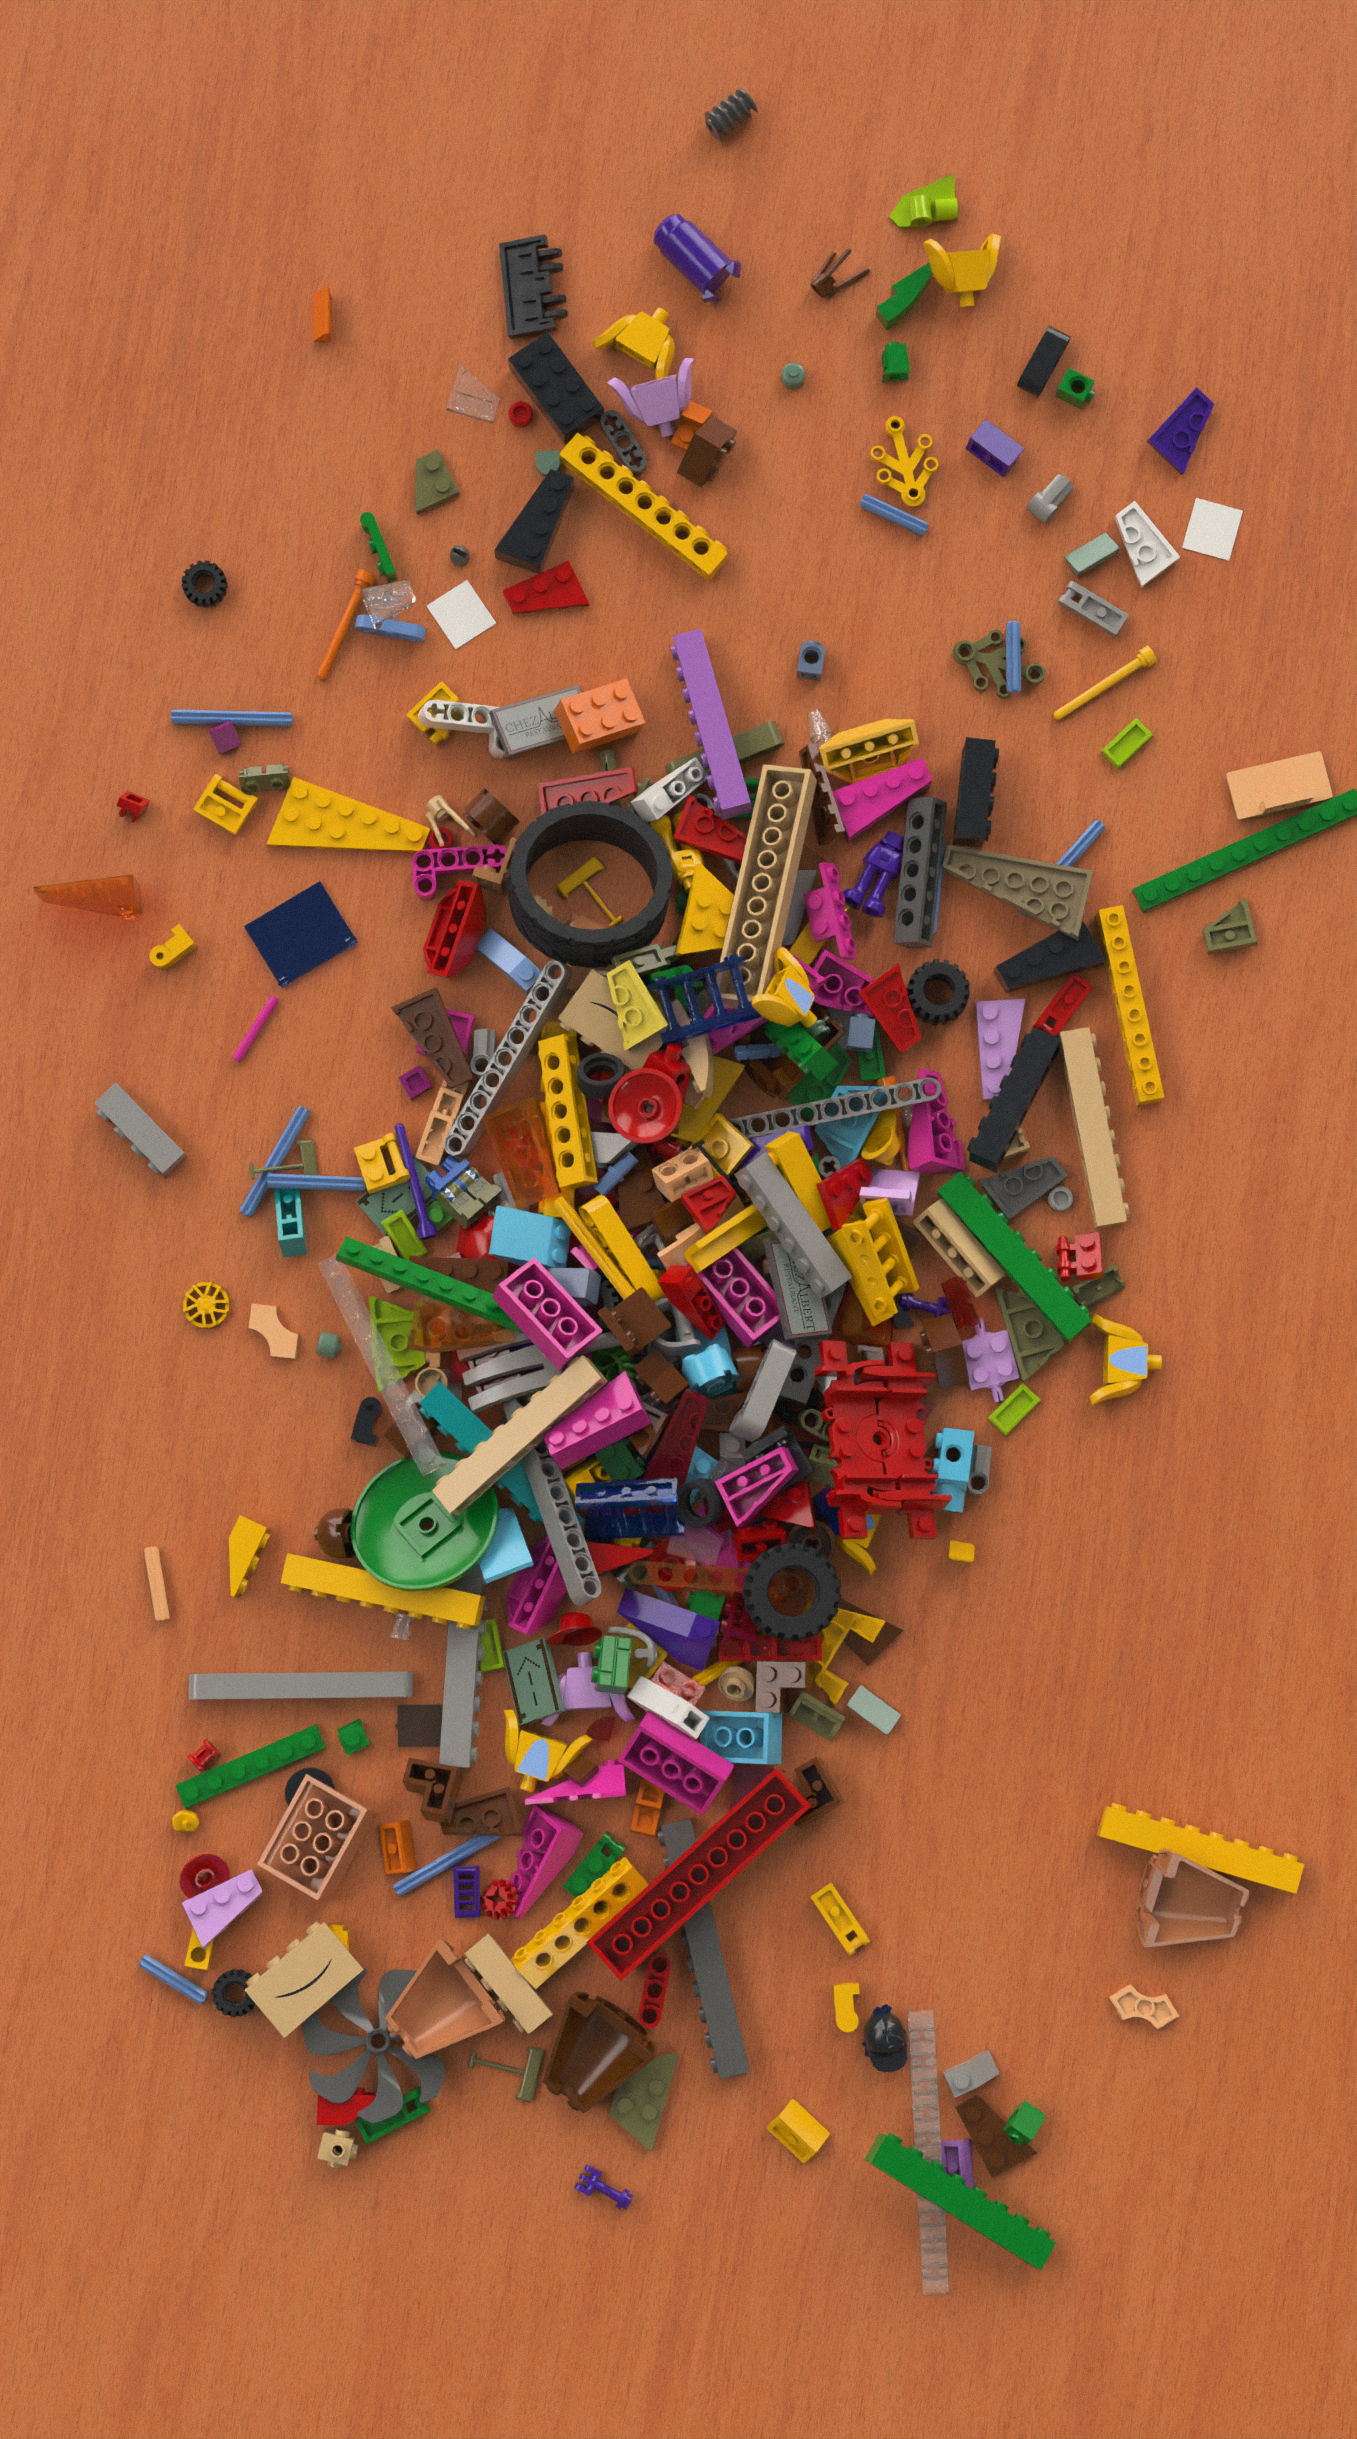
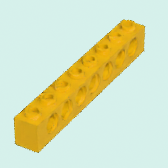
M577 432L559 453L560 463L710 582L727 562V548L717 540L714 542L707 537L708 533L701 526L697 525L695 527L692 525L685 513L680 510L676 512L671 508L670 502L661 495L658 497L651 492L652 488L645 481L641 480L639 482L636 480L630 469L624 465L620 467L616 464L614 457L605 450L601 452L595 447L596 443L587 435L583 437ZM588 456L595 459L592 464H585L582 460ZM606 471L614 474L611 479L601 477ZM628 486L633 491L630 494H623L620 492V489ZM643 501H647L651 504V507L649 509H641L638 505ZM665 516L670 519V522L663 525L658 523L657 520ZM684 531L689 534V537L681 540L676 537V534ZM703 546L708 551L706 554L699 555L695 552V549Z
M1123 905L1100 909L1096 914V920L1104 957L1106 958L1107 972L1136 1106L1161 1102L1164 1098L1124 908Z

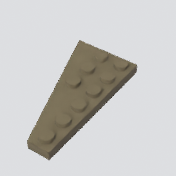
M947 844L942 865L944 872L1078 941L1093 870Z

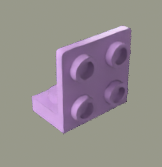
M872 1169L871 1176L873 1180L869 1187H861L860 1190L861 1204L863 1205L866 1201L888 1198L893 1214L912 1216L920 1173Z

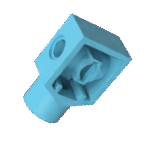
M943 1428L941 1433H936L934 1448L939 1450L938 1458H933L934 1466L931 1469V1473L938 1474V1479L935 1480L936 1491H930V1495H952V1500L944 1509L936 1510L963 1513L965 1493L969 1480L974 1431ZM949 1448L955 1449L958 1453V1458L955 1462L949 1461L946 1457V1452Z

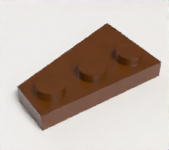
M843 1599L839 1602V1609L878 1618ZM885 1621L884 1626L873 1643L851 1629L843 1642L868 1666L903 1630Z
M510 1787L456 1802L450 1825L440 1823L443 1835L523 1836Z
M978 2095L955 2106L991 2177L1037 2154L1030 2145L1025 2144L1022 2146L1009 2140L1008 2135L1002 2131L1006 2122Z

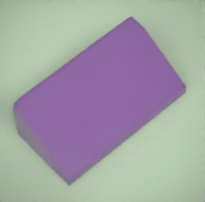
M971 2139L940 2141L941 2164L945 2166L943 2172L950 2176L953 2173L961 2176L966 2180L964 2185L973 2189L974 2174Z

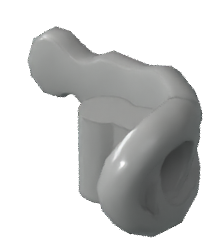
M609 1627L608 1632L611 1634L631 1635L644 1641L647 1648L636 1649L634 1655L639 1659L647 1657L646 1666L648 1668H652L655 1665L658 1652L655 1642L649 1636L631 1628Z

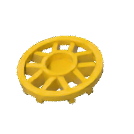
M200 1282L192 1285L185 1293L183 1299L184 1314L197 1327H216L225 1320L229 1313V1297L226 1291L216 1283ZM207 1286L204 1294L198 1289L199 1287ZM211 1286L217 1288L213 1296L208 1295ZM194 1290L200 1295L197 1300L190 1295ZM219 1292L223 1294L225 1300H216ZM188 1298L195 1302V1304L187 1307ZM217 1303L225 1304V1310L216 1309ZM197 1308L198 1312L190 1317L188 1311ZM214 1312L223 1313V1315L216 1321ZM211 1314L213 1323L206 1324V1315ZM202 1315L203 1324L194 1321V1319Z

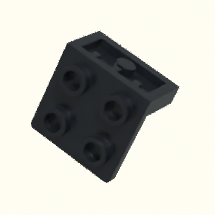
M781 1426L741 1452L744 1460L751 1463L780 1447H787L799 1471L776 1495L814 1472V1468L790 1428Z

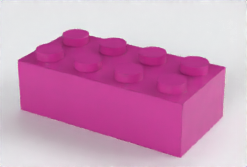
M737 1247L697 1274L726 1324L748 1349L781 1324L774 1290Z
M535 1257L501 1282L491 1297L559 1371L566 1367L571 1360L580 1356L595 1344L603 1331Z
M651 1711L647 1712L617 1760L702 1816L735 1766Z

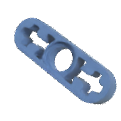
M357 615L355 629L360 632L413 642H424L426 628L421 625L368 615Z

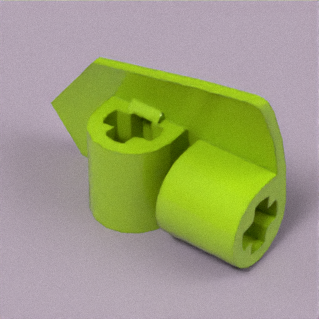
M949 175L903 195L890 214L889 219L898 228L925 227L930 225L932 221L957 220L958 205L957 198H955L954 175Z

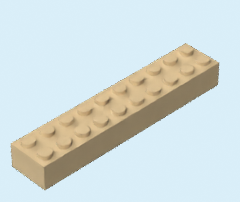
M763 764L712 995L719 1007L756 1011L752 1007L753 997L765 994L775 974L773 957L775 951L782 946L817 784L811 769Z

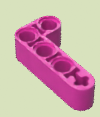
M501 845L427 849L416 852L412 860L416 895L424 901L432 900L438 890L437 876L473 874L475 866L482 868V865L490 866L496 869V872H500L507 852L506 848ZM483 854H487L488 864H485V859H484V855H483ZM496 854L501 855L500 863L495 862ZM471 855H477L480 861L476 865H470L467 863V859ZM446 857H453L455 859L454 865L450 867L444 866L442 861ZM423 858H427L431 861V864L427 868H420L418 862ZM428 882L432 884V889L426 893L419 890L420 885Z

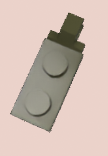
M657 943L613 956L611 963L615 969L630 960L638 975L643 976L670 967L671 962L679 960L680 956L675 955L677 945L664 948L663 945Z

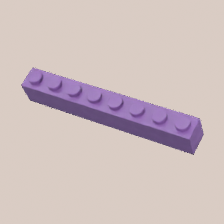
M697 629L674 635V645L670 646L673 660L678 659L680 667H676L679 682H685L686 688L682 689L685 703L690 702L692 710H689L688 713L691 724L697 725L698 731L694 732L697 746H703L704 753L700 754L704 768H709L710 775L706 776L710 790L715 789L717 797L713 798L716 812L721 811L723 820L751 813V802L702 630Z

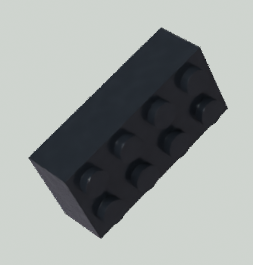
M548 331L508 358L509 369L564 444L570 442L577 432L581 434L600 421L601 416L604 414V407Z
M970 737L965 739L962 750L952 845L982 848L983 842L988 841L992 821L987 820V817H991L994 805V797L990 796V793L994 791L997 773L992 772V770L996 769L999 758V748H995L996 740Z

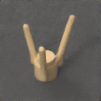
M437 795L428 801L426 808L429 812L425 816L430 821L441 847L445 844L435 819L443 821L451 816L473 837L476 836V832L451 809L441 795Z

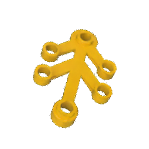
M893 416L887 420L885 432L894 440L899 461L886 454L882 446H874L871 449L870 457L874 462H881L903 475L905 484L891 477V472L885 468L877 472L876 480L880 485H887L901 493V499L907 506L917 507L925 499L923 487L931 474L935 473L938 469L937 459L928 457L924 461V470L918 479L914 480L913 471L924 453L931 448L932 438L927 434L921 435L918 438L917 447L909 459L903 438L905 423L900 417ZM897 422L900 427L894 429L891 427V424ZM926 439L929 441V445L923 446L920 441ZM875 451H880L882 453V456L875 457L873 453ZM932 462L935 464V467L930 469L926 464ZM880 474H886L888 479L882 480L879 476ZM916 491L918 495L916 497H911L909 495V492Z

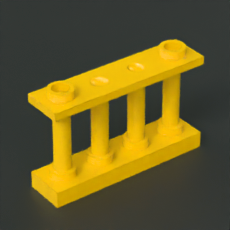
M889 1199L870 1200L862 1205L867 1219L862 1222L844 1224L842 1229L874 1317L896 1314L898 1311L893 1298L897 1294L916 1292L920 1287ZM870 1229H871V1232H872L873 1237H874V1240H875L874 1242H873L872 1237H871L870 1232H869ZM878 1252H879V1254H880V1257H881V1260H882V1263H883L882 1265H881V1263H880V1260H879V1257H878V1254H877ZM886 1274H887V1277H888L889 1282H890V1285H891L890 1287H889L888 1282H887L886 1277H885Z

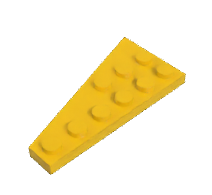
M293 777L266 845L270 847H315L316 849L340 850L364 849L367 851L387 850L416 853L424 850L431 828Z

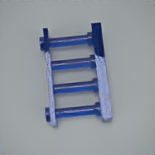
M738 954L729 955L723 958L724 962L669 979L659 977L652 980V984L647 985V990L651 994L658 992L665 1020L668 1023L667 1028H665L666 1032L660 1033L663 1044L666 1046L669 1043L676 1044L762 1017L752 1007V1002L748 1000L739 969L740 966L747 964L743 956L739 957ZM727 970L730 971L739 1002L738 1009L728 1012V1009L724 1007L715 974ZM702 978H706L715 1009L714 1017L708 1019L701 1017L691 983ZM682 985L691 1016L690 1024L682 1027L676 1022L667 990Z
M677 1478L576 1483V1510L587 1509L589 1517H585V1540L685 1535V1524L678 1517L673 1505L678 1504L679 1484ZM648 1506H663L664 1513L650 1514ZM638 1507L639 1514L625 1515L623 1508ZM612 1508L614 1516H599L598 1509Z

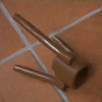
M848 248L833 266L825 272L836 256V252H832L820 271L812 279L810 285L822 298L826 295L832 297L840 289L869 273L870 269L866 268L834 287L833 284L836 281L831 275L851 253V249Z

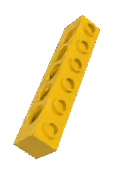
M562 1034L538 1041V1056L542 1065V1082L546 1093L545 1104L549 1113V1130L553 1141L552 1153L556 1161V1179L559 1187L576 1189L598 1183L585 1094L578 1087L577 1067L580 1063L577 1038Z
M626 1857L615 1862L604 1876L596 1879L585 1893L576 1897L565 1911L557 1914L546 1928L538 1931L526 1946L519 1948L510 1959L517 1971L536 1990L583 1948L591 1937L649 1885L648 1882ZM621 1884L619 1888L613 1890L616 1885ZM602 1901L599 1906L594 1907L597 1902ZM583 1918L580 1923L575 1924L577 1920ZM563 1936L561 1940L556 1941L558 1937ZM544 1953L542 1957L537 1958L539 1954Z

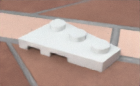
M1135 501L1115 516V521L1141 588L1180 559L1178 553Z

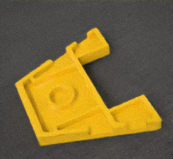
M813 1601L807 1603L801 1614L810 1609ZM838 1608V1612L831 1620V1624L818 1634L822 1635V1661H798L814 1663L815 1683L825 1690L830 1696L829 1699L835 1705L840 1700L849 1683L828 1671L829 1664L850 1629L873 1643L885 1624L884 1620Z

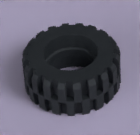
M783 1544L763 1552L750 1565L743 1582L742 1596L745 1602L744 1607L751 1621L766 1635L779 1640L801 1641L818 1635L831 1624V1620L838 1612L839 1602H841L840 1579L838 1580L837 1570L834 1565L832 1566L828 1561L829 1559L824 1554L819 1553L817 1549L804 1546L803 1544ZM787 1568H796L807 1573L812 1579L816 1590L815 1600L810 1609L794 1617L785 1616L777 1612L771 1605L768 1597L770 1581L778 1572Z

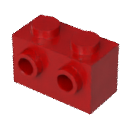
M765 1520L759 1524L748 1523L744 1528L734 1527L730 1529L731 1549L737 1563L754 1561L763 1552L775 1546L787 1544L786 1532L780 1521Z

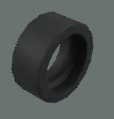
M608 1053L589 1055L581 1060L577 1067L580 1091L587 1097L594 1099H608L616 1083L625 1076L622 1061ZM598 1071H607L615 1075L605 1081H595L588 1078L590 1074Z
M697 1478L682 1484L678 1488L674 1497V1506L678 1517L684 1524L691 1528L699 1529L718 1521L724 1511V1500L714 1482L706 1478ZM693 1489L700 1490L707 1498L709 1511L704 1518L697 1515L692 1509L690 1494Z

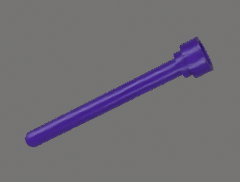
M399 1123L395 1126V1132L405 1169L409 1170L411 1176L409 1184L420 1222L417 1234L419 1240L434 1238L438 1236L437 1227L429 1220L404 1125Z

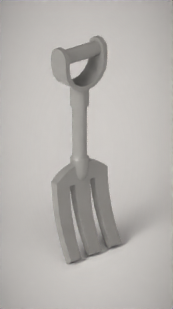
M667 1297L655 1302L661 1312L672 1309L680 1342H668L658 1337L650 1343L651 1346L668 1356L684 1355L699 1350L702 1347L701 1341L695 1338L692 1323L668 1301ZM505 1329L466 1343L456 1349L459 1361L467 1362L495 1351L532 1341L524 1332L521 1334L511 1329ZM612 1332L602 1333L595 1344L582 1354L621 1346V1344ZM536 1345L485 1362L462 1373L465 1386L473 1387L498 1377L544 1366V1369L504 1382L468 1398L470 1409L472 1412L477 1413L504 1401L544 1390L549 1386L550 1379L557 1374H562L564 1368L559 1371Z

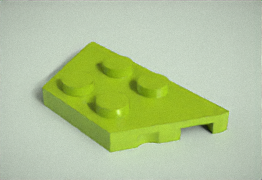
M369 1296L378 1393H382L426 1365L422 1316L419 1313Z

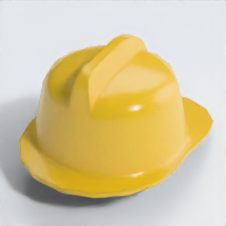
M885 1110L879 1113L864 1142L862 1157L864 1159H874L887 1166L892 1164L894 1156L901 1147V1141L895 1132L897 1119L893 1111Z

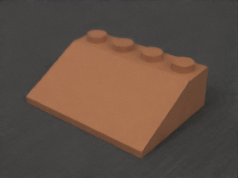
M306 1774L257 1865L312 1898L329 1904L378 1813Z

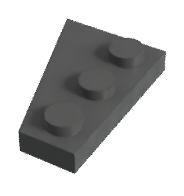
M1054 1156L992 1177L978 1180V1182L1009 1221L1067 1178L1068 1175Z

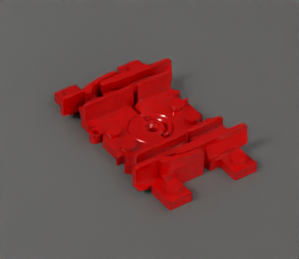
M821 1341L818 1343L821 1366L815 1368V1376L837 1377V1380H831L829 1387L824 1391L825 1405L828 1408L822 1411L821 1418L824 1422L831 1421V1425L828 1427L831 1454L827 1459H834L838 1464V1468H833L829 1471L834 1477L835 1489L827 1493V1501L831 1507H840L838 1510L840 1538L865 1539L868 1537L866 1515H890L895 1511L897 1515H907L910 1539L936 1538L934 1509H944L952 1500V1495H930V1491H936L935 1480L938 1479V1474L927 1473L934 1466L931 1458L926 1457L923 1459V1455L927 1452L924 1425L927 1421L919 1420L916 1414L925 1409L920 1402V1398L928 1394V1390L925 1388L930 1386L937 1378V1373L917 1372L913 1343L890 1342L887 1344L889 1366H884V1360H867L848 1365L845 1341ZM880 1398V1401L875 1404V1400ZM874 1436L879 1438V1445L873 1441Z

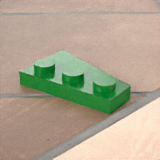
M838 1042L828 1053L839 1064L822 1081L811 1072L806 1075L791 1093L786 1096L793 1106L831 1098L853 1061ZM805 1108L801 1115L807 1122H810L814 1118V1111L811 1108Z

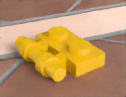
M442 681L406 714L407 718L423 734L431 728L422 725L418 719V713L426 702L430 700L459 701V698ZM429 709L427 712H430L431 717L434 718L436 715L432 714V710ZM452 711L451 717L456 721H460L459 714ZM432 728L435 733L429 740L436 746L441 740H445L450 736L449 732L451 730Z

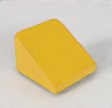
M952 1540L949 1542L947 1558L948 1560L972 1563L974 1561L975 1546L970 1543Z

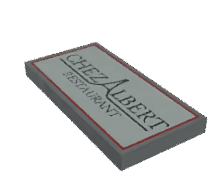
M579 685L496 708L489 712L507 758L566 741L554 709L561 699L581 693Z
M780 1240L765 1242L764 1247L785 1341L832 1334L825 1297L820 1299L812 1291L809 1282L797 1269L796 1263L789 1253L783 1249Z

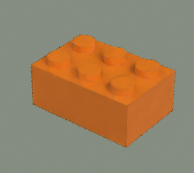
M627 678L561 699L554 709L572 754L636 734L646 723Z

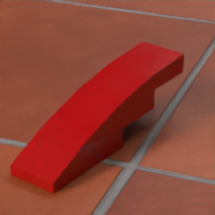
M816 1635L801 1641H785L772 1636H756L754 1643L729 1636L726 1644L721 1643L722 1636H717V1661H822V1635Z

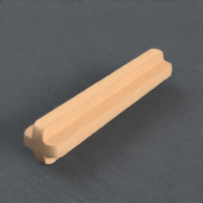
M149 1547L144 1550L155 1619L156 1621H165L170 1616L159 1550L157 1547Z

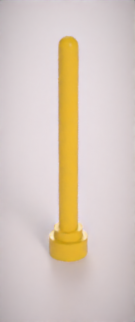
M1145 646L1139 650L1136 659L1055 711L1054 718L1061 720L1138 668L1150 667L1157 663V658L1149 646Z

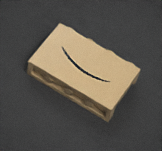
M591 968L583 983L558 1016V1019L561 1020L559 1024L570 1033L573 1030L577 1031L582 1035L580 1040L590 1047H593L594 1044L603 1049L601 1053H608L619 1058L624 1065V1070L628 1073L642 1069L649 1054L659 1050L675 1027L673 1023L665 1018L668 1023L666 1027L625 1051L622 1030L619 1029L617 1021L619 1018L616 1005L612 1000L608 979L594 968Z
M316 1921L305 1931L308 1935L303 1940L299 1941L296 1938L285 1948L288 1952L282 1958H279L278 1955L265 1965L268 1970L261 1976L257 1972L246 1981L248 1987L245 1988V1992L284 2038L364 1970L325 1922L319 1924Z

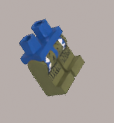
M450 1155L441 1166L448 1174L443 1177L436 1170H433L426 1176L425 1183L432 1190L431 1197L438 1201L466 1230L499 1201L502 1190L496 1184L491 1185L474 1167L470 1166L466 1159L460 1162Z

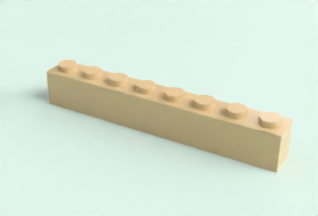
M1089 1027L1063 1031L1058 1035V1038H1061L1060 1052L1094 1228L1100 1229L1122 1225L1127 1222L1126 1217H1130L1127 1202L1123 1203L1122 1193H1125L1124 1182L1122 1178H1118L1117 1169L1120 1168V1160L1118 1154H1114L1112 1147L1116 1142L1113 1129L1109 1130L1107 1121L1111 1120L1110 1109L1108 1105L1104 1106L1103 1096H1106L1104 1081L1100 1082L1098 1072H1101V1062L1099 1057L1095 1058L1093 1048H1097L1096 1037L1094 1033H1090Z
M582 1355L571 1360L567 1365L568 1369L562 1374H557L551 1378L549 1386L543 1391L540 1390L532 1395L530 1403L524 1408L517 1409L511 1415L512 1419L505 1425L498 1426L492 1432L493 1436L479 1443L474 1448V1453L471 1456L460 1460L455 1465V1470L452 1473L444 1475L436 1482L437 1486L432 1492L449 1513L459 1516L544 1439V1434L585 1403L608 1382L589 1358Z

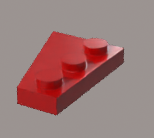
M689 794L673 841L742 864L747 835L729 822H724L714 814V811L702 806L696 801V798Z
M897 963L857 993L898 1052L902 1053L918 1042L921 1036L908 999L899 963Z
M863 1157L853 1160L816 1184L833 1231L842 1228L860 1200L861 1187H869L873 1180L870 1168Z

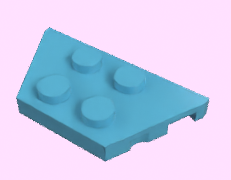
M837 1086L831 1098L886 1086ZM883 1092L877 1093L874 1102L877 1106L882 1107L888 1097ZM858 1097L853 1098L850 1102V1108L854 1112L860 1111L863 1108V1101ZM829 1103L826 1106V1114L828 1116L834 1117L838 1114L839 1107L836 1103ZM880 1112L818 1124L815 1132L825 1143L831 1154L839 1160L841 1167H844L857 1158Z

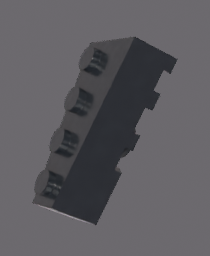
M550 469L495 548V559L537 574L542 573L573 492L574 477Z
M1082 920L1078 941L1057 931L997 965L994 969V974L1007 993L1036 985L1040 982L1058 979L1059 977L1073 974V972L1079 973L1083 972V970L1103 966L1106 958Z

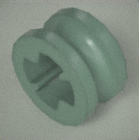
M818 1020L808 1027L806 1032L817 1042H820L831 1033L829 1027H825L826 1022L824 1020Z

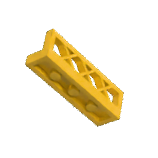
M752 1204L694 1243L682 1254L698 1274L767 1227V1222L760 1211Z

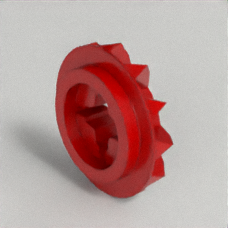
M504 1879L492 1880L489 1886H485L484 1895L480 1896L482 1899L481 1908L486 1913L485 1916L498 1921L512 1915L518 1903V1893L515 1886ZM500 1896L506 1900L496 1903L492 1899Z

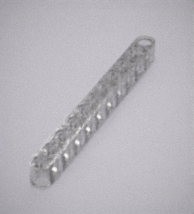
M933 2009L907 2011L914 2147L924 2153L922 2158L929 2163L933 2159L942 2164ZM917 2194L923 2296L949 2295L945 2211Z

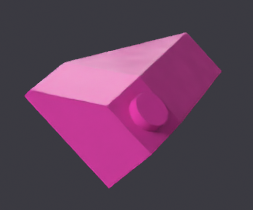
M825 949L820 950L811 968L824 977L827 983L813 991L815 996L814 1002L819 1005L874 1017L857 993L874 981V979Z
M924 1068L919 1069L918 1080L924 1078L936 1079L942 1087V1092L935 1100L914 1104L908 1140L910 1170L926 1175L965 1171L963 1146L961 1140H956L952 1128L956 1124L954 1118L949 1117L945 1106L948 1104V1099L940 1074ZM928 1082L923 1087V1092L926 1096H933L937 1091V1086L933 1082Z
M618 1759L603 1761L604 1766H598L600 1771L582 1787L569 1779L525 1799V1805L586 1798L626 1796L624 1765L619 1764Z
M538 1804L534 1805L523 1827L522 1834L525 1835L522 1850L517 1851L516 1858L519 1859L517 1871L511 1875L510 1879L518 1893V1903L513 1912L517 1918L524 1916L572 1858L584 1835L571 1821Z

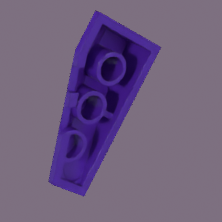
M625 1588L617 1612L641 1632L649 1636L678 1662L703 1671L720 1622Z

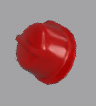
M568 1612L560 1619V1631L552 1634L547 1639V1643L550 1645H587L599 1640L602 1636V1631L595 1627L592 1618L588 1614Z

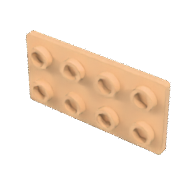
M1320 751L1236 770L1226 774L1237 820L1329 800L1333 797L1323 756Z

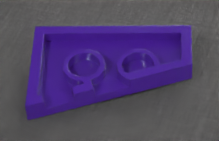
M1196 387L1146 441L1181 475L1185 472L1189 458L1196 447L1197 440L1201 431H1203L1214 403Z

